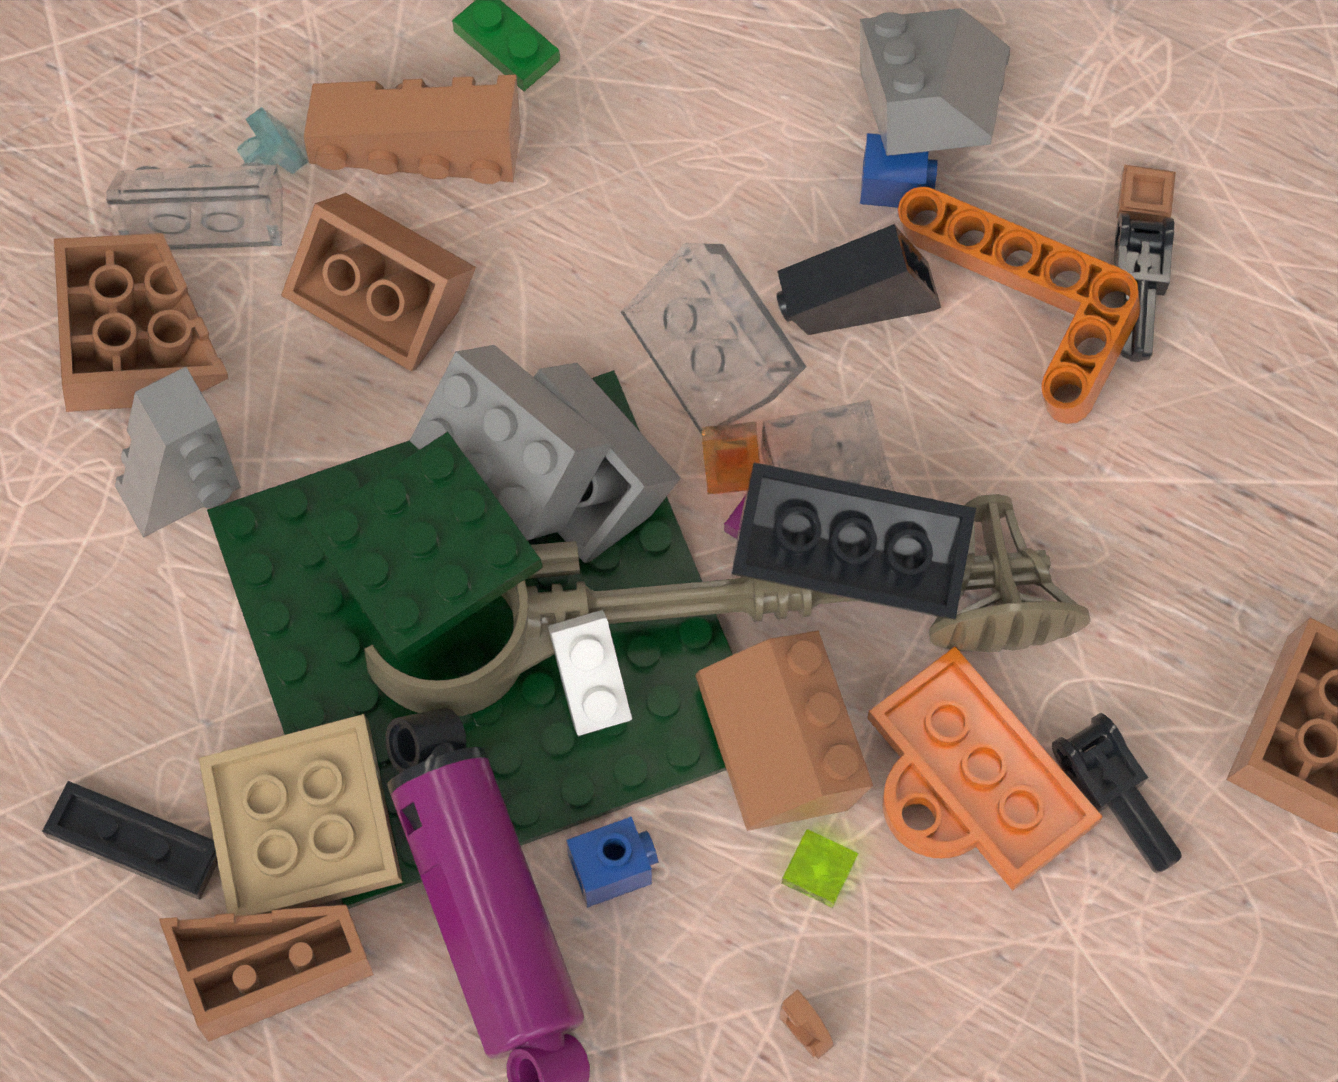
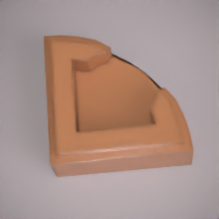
M797 989L782 1002L779 1019L813 1058L819 1059L833 1047V1041L816 1011Z

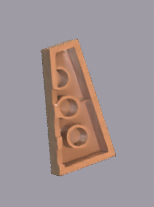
M498 75L497 84L476 85L473 76L453 77L452 86L429 87L423 79H403V83L398 84L395 89H384L377 81L314 83L312 85L303 136L309 164H317L329 170H340L344 167L369 169L382 175L404 172L421 174L430 179L458 177L473 179L482 184H495L499 181L513 183L521 132L516 75Z

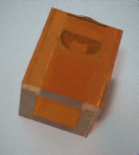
M756 422L702 427V446L708 495L747 491L753 463H760Z

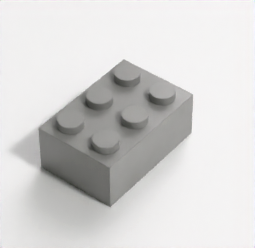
M495 345L455 352L410 439L411 443L418 449H421L448 431L527 541L564 530L612 444L608 438Z

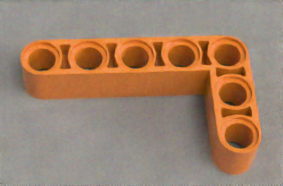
M917 187L906 192L899 202L898 215L905 235L913 245L1074 315L1043 376L1041 388L1046 409L1052 418L1065 424L1077 423L1086 418L1092 410L1139 317L1141 307L1138 285L1134 277L1119 267L935 189ZM929 210L937 213L936 218L927 225L919 226L912 223L914 217L922 211ZM976 230L984 234L982 240L975 245L965 246L959 243V239L968 231ZM1022 250L1032 254L1031 259L1022 266L1015 267L1006 263V259L1015 251ZM1064 271H1073L1080 275L1077 283L1070 287H1060L1053 283L1056 276ZM1119 291L1129 296L1126 304L1119 308H1109L1101 303L1102 299L1111 292ZM1088 338H1098L1106 343L1102 351L1096 355H1084L1077 350L1081 342ZM1063 385H1076L1082 390L1079 397L1072 402L1063 403L1053 398L1056 390Z

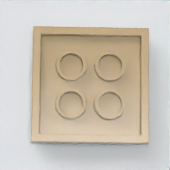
M364 714L198 758L227 913L241 916L271 913V910L307 908L403 882L370 724Z

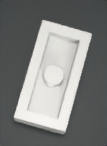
M603 610L548 625L573 726L577 735H583L632 720L607 617Z

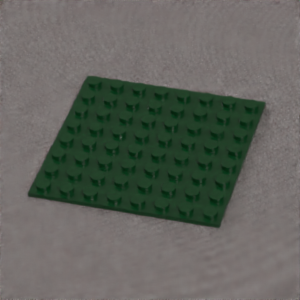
M615 370L593 377V381L640 432ZM410 440L207 510L284 735L362 714L369 720L403 882L341 898L343 905H347L348 909L422 882L387 783L399 774L388 757L386 749L387 727L392 719L417 714V712L398 704L376 685L367 670L365 648L373 645L389 665L406 675L424 680H450L469 675L492 661L508 643L514 626L513 612L501 595L401 662H398L309 534L305 526L306 522L418 451L419 449ZM667 496L648 519L591 562L584 563L579 557V574L525 579L526 586H536L538 592L552 591V584L558 583L561 584L563 590L576 589L577 582L584 581L585 585L593 591L702 582ZM558 532L528 540L530 545L566 542ZM716 614L608 624L632 717L630 721L578 736L573 726L555 654L520 673L509 691L492 705L477 712L459 716L466 734V748L482 747L485 750L521 846L727 770L695 676L699 670L733 655Z

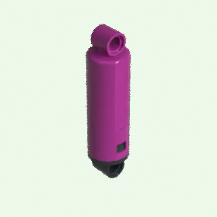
M448 708L392 719L386 731V749L392 765L399 774L393 777L387 783L485 1054L490 1059L509 1056L506 1063L508 1082H588L590 1078V1064L587 1053L577 1038L568 1034L583 1024L584 1013L484 748H466L464 726L459 716Z

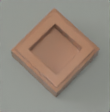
M1124 164L1121 174L1116 218L1119 217L1120 213H1129L1131 219L1162 222L1165 217L1171 218L1176 172Z

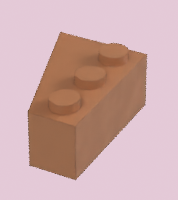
M347 905L271 910V913L241 916H235L234 913L215 914L214 918L179 920L178 917L159 918L195 1022L208 1042L374 975Z

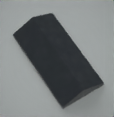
M754 462L740 519L731 575L955 620L976 508Z

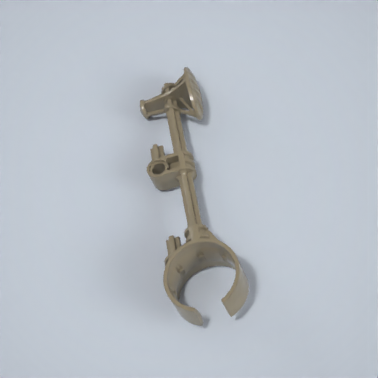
M1000 494L981 495L964 505L976 508L974 522H981L987 555L975 556V523H973L960 599L966 590L991 588L992 595L958 611L955 620L937 617L928 632L930 642L933 645L944 649H952L955 646L959 651L1000 652L1002 649L1013 651L1026 649L1030 645H1043L1059 638H1065L1077 633L1090 623L1088 609L1078 605L1052 583L1049 571L1051 562L1049 555H1046V550L1034 551L1031 548H1027L1020 532L1010 497ZM1003 517L1006 518L1017 549L1016 553H1008L1006 551L1000 519ZM576 541L531 545L540 557L543 568L527 579L576 575L580 573ZM746 577L607 591H593L585 585L584 581L577 582L576 589L563 590L561 584L558 583L552 584V591L538 592L536 586H526L524 580L502 594V597L513 612L514 619L513 633L508 643L492 661L469 675L440 681L418 679L406 675L389 665L373 645L365 648L367 670L373 681L388 697L398 704L417 713L448 708L453 710L458 716H463L482 710L495 703L509 691L520 673L555 654L548 625L601 610L606 615L608 624L732 612L748 613L754 622L762 621L763 614L774 613L775 617L779 620L786 619L787 612L798 611L800 616L810 617L813 608L819 604L858 600ZM1035 584L1042 587L1058 602L1018 593L1016 586Z

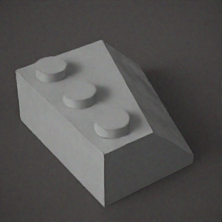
M962 8L910 14L887 12L877 17L860 19V72L887 156L991 145L998 113L999 96L1004 85L1005 68L1010 57V47Z

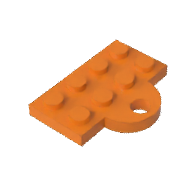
M955 646L868 712L867 719L900 757L891 768L883 791L882 806L885 820L898 841L917 854L931 858H952L965 854L976 847L1013 891L1098 825L1103 817ZM912 804L924 805L932 812L934 824L925 830H914L904 822L902 811Z

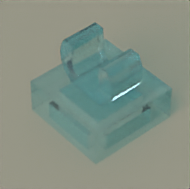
M263 107L246 118L247 123L256 136L244 141L237 148V151L248 167L253 165L259 175L270 171L277 163L291 174L308 163L285 125Z

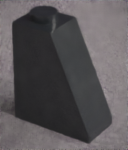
M895 224L777 271L782 291L776 293L780 311L787 322L793 321L807 335L932 312L941 308L929 262Z

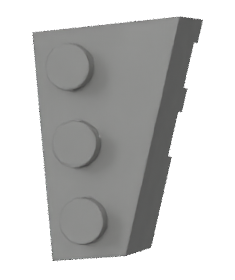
M187 367L135 392L127 432L132 440L130 447L122 450L121 460L125 466L124 475L116 478L115 487L144 538L202 507L212 508L222 504L231 496L233 491L241 487L217 419Z

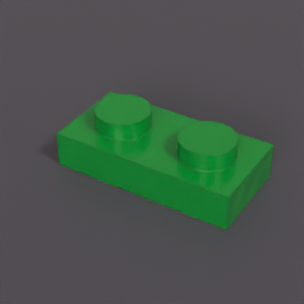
M475 0L452 20L453 31L504 75H516L517 86L524 92L560 61L559 49L501 0Z

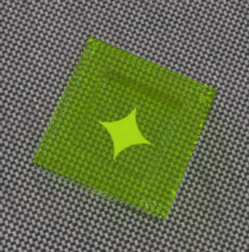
M806 829L782 877L781 884L833 908L859 853Z

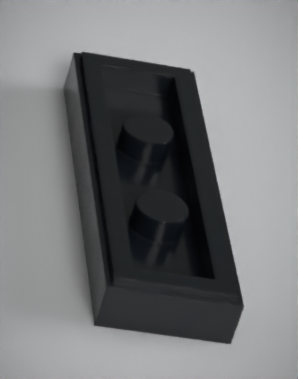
M67 781L42 830L47 838L198 900L201 899L218 864L214 840L70 781Z

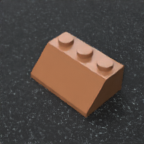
M345 192L315 203L281 296L412 372L417 369L457 315L476 267Z
M819 630L767 639L703 668L695 675L747 831L848 811L873 787Z

